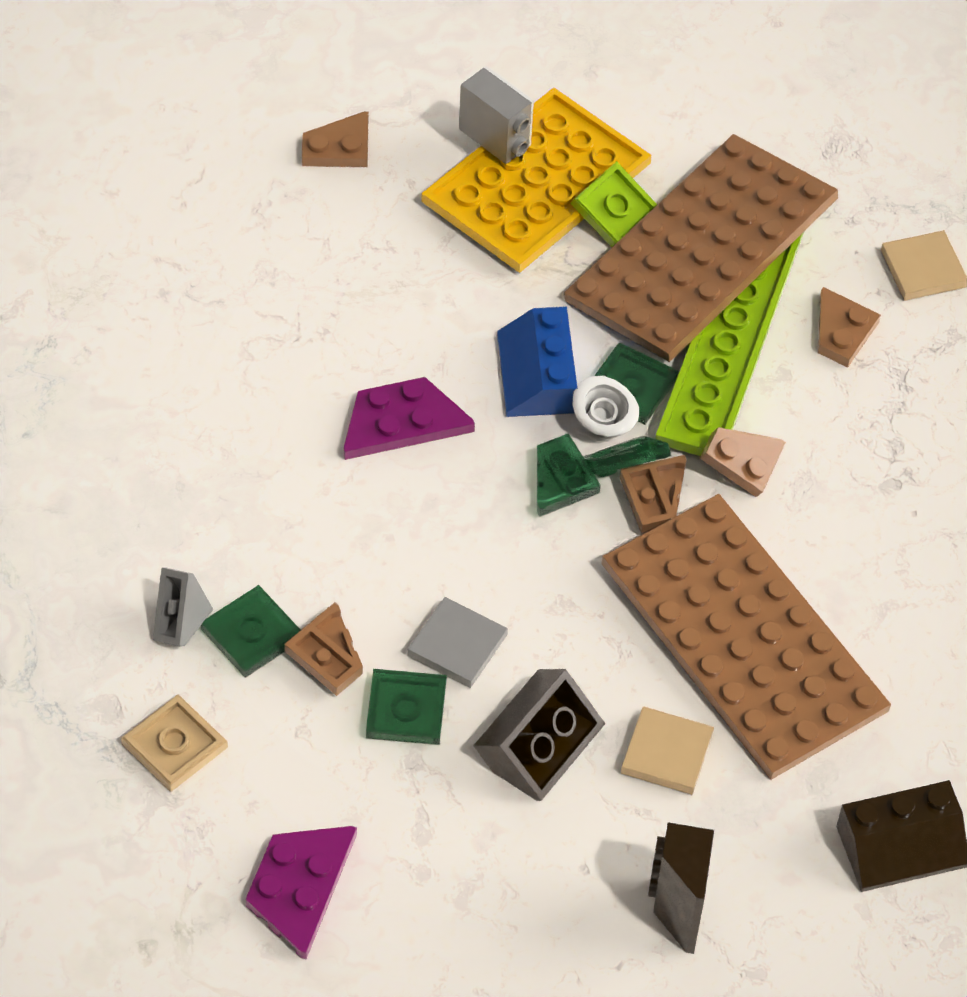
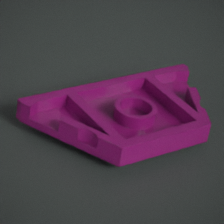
M426 377L360 390L357 393L344 444V459L357 458L475 432V422Z
M344 826L273 834L246 897V907L258 918L264 919L268 923L269 928L279 938L283 936L296 949V954L302 959L306 960L356 839L357 827Z

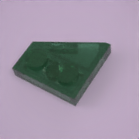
M569 433L537 445V514L539 517L600 493L601 484Z
M642 435L582 456L580 459L584 471L595 474L597 477H606L615 474L618 469L670 457L671 452L667 442Z

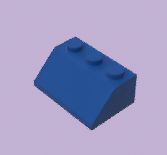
M567 306L532 308L497 331L506 417L575 414L572 403L574 391L578 387Z

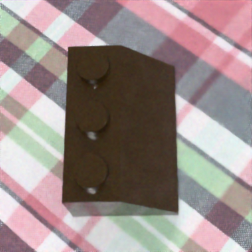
M538 669L473 746L494 774L534 800L542 801L606 723L566 669Z
M950 780L842 804L836 828L861 892L967 868V839L964 817Z
M668 822L665 837L657 836L648 897L655 898L653 913L686 953L694 954L705 900L714 830Z

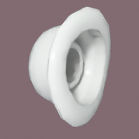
M590 376L578 384V389H575L572 405L577 419L584 428L596 435L605 437L620 436L633 429L639 419V406L635 397L625 386L606 376Z

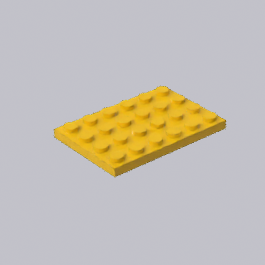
M553 87L534 103L531 146L528 147L523 155L516 156L505 164L480 146L422 192L421 202L520 273L584 220L583 216L570 204L582 191L616 161L634 178L651 164L652 155Z

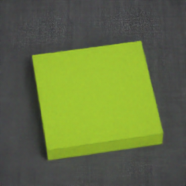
M617 161L570 203L611 247L658 205Z

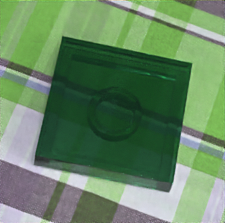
M619 342L595 376H606L625 386L635 397L639 406L638 422L645 425L676 382L679 371Z
M257 585L208 617L201 625V630L245 678L284 653V644L301 631L260 585Z
M373 668L366 739L440 745L447 675Z

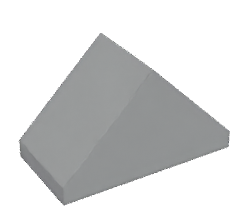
M163 567L161 568L153 640L179 647L185 646L213 611V607L193 573Z

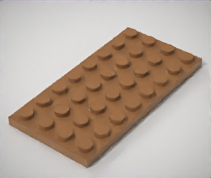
M732 134L564 292L565 302L670 362L838 199V189L749 141Z
M720 494L711 497L602 556L601 564L770 780L889 712L891 703Z

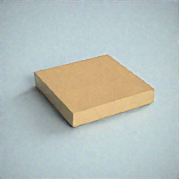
M945 230L882 243L881 252L904 301L967 287V276Z
M179 694L121 737L122 745L170 792L228 748L227 740Z
M643 706L622 764L621 774L693 795L714 727Z

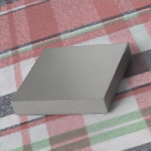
M444 597L409 646L407 656L471 688L506 638L508 628Z

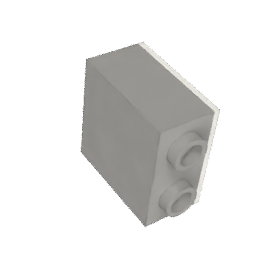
M485 66L460 86L459 130L507 164L516 156L523 155L528 147L531 146L534 100Z

